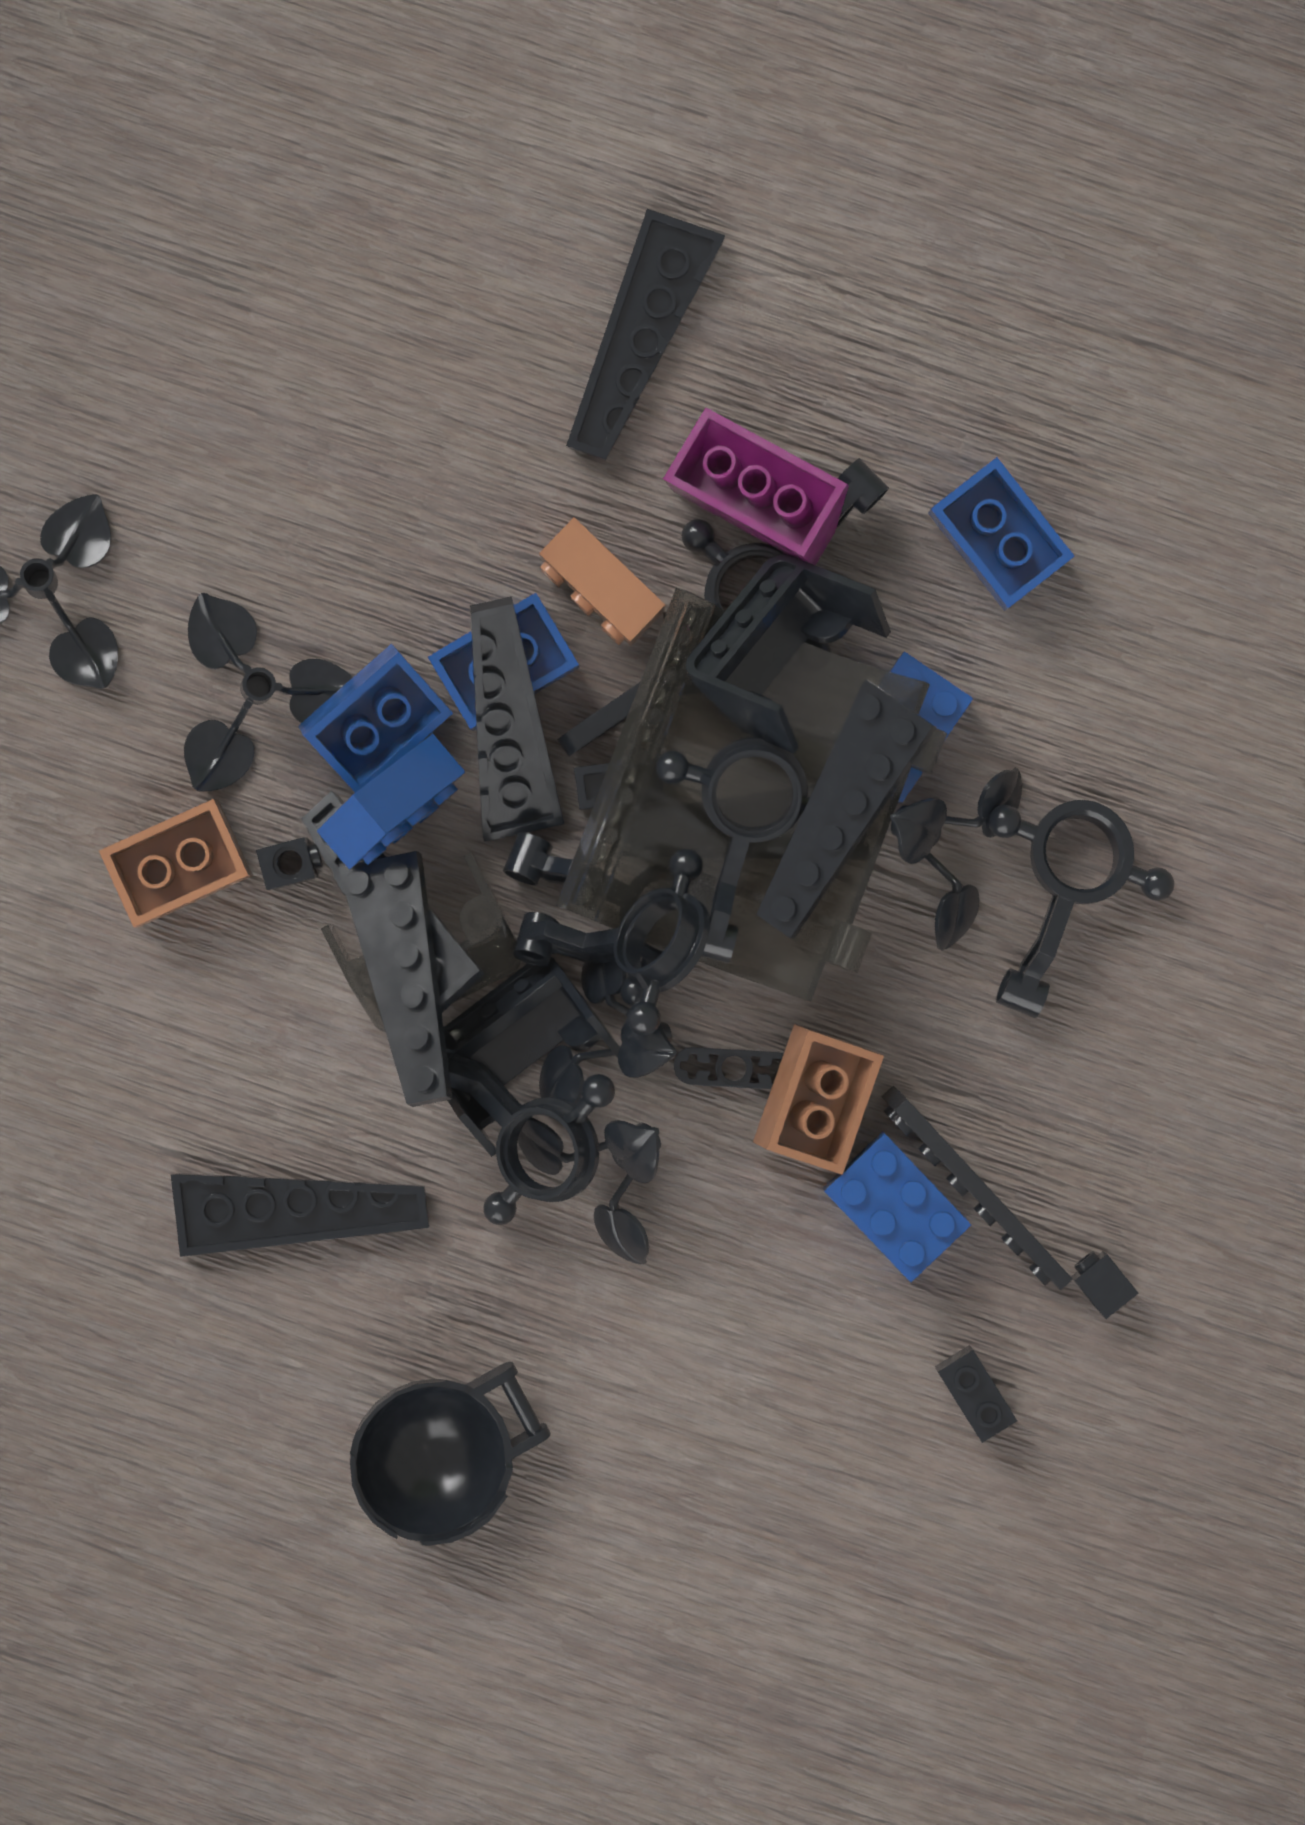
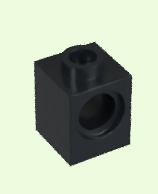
M308 837L256 850L266 890L268 891L318 878L316 869L323 867L320 852L316 844L309 845ZM293 850L301 856L302 867L298 873L288 875L281 869L280 860L284 853Z
M1092 1251L1074 1265L1077 1272L1071 1276L1072 1279L1105 1319L1109 1318L1139 1294L1104 1251L1098 1255Z

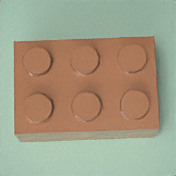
M575 517L539 553L541 560L544 562L540 566L541 571L558 588L563 583L568 585L574 591L570 596L571 600L587 616H590L595 611L604 620L600 625L601 629L618 645L625 640L632 646L663 614L662 612H665L666 605Z
M217 799L209 800L99 850L133 928L148 924L253 876L223 808Z
M794 1024L753 1143L766 1150L843 1175L884 1056L869 1049Z

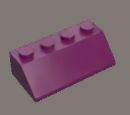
M706 407L663 477V480L674 493L783 553L813 565L817 564L835 534L849 487L847 483Z

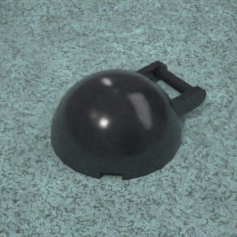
M513 1362L503 1363L467 1384L444 1379L413 1381L391 1390L375 1402L362 1418L353 1437L350 1450L352 1487L360 1507L373 1524L393 1538L397 1539L399 1536L408 1540L420 1541L421 1545L431 1546L452 1543L469 1536L492 1519L508 1497L506 1490L513 1472L512 1459L544 1442L551 1435L546 1423L540 1424L515 1377L518 1371ZM500 1385L525 1429L523 1433L510 1439L503 1418L493 1404L484 1396V1394Z

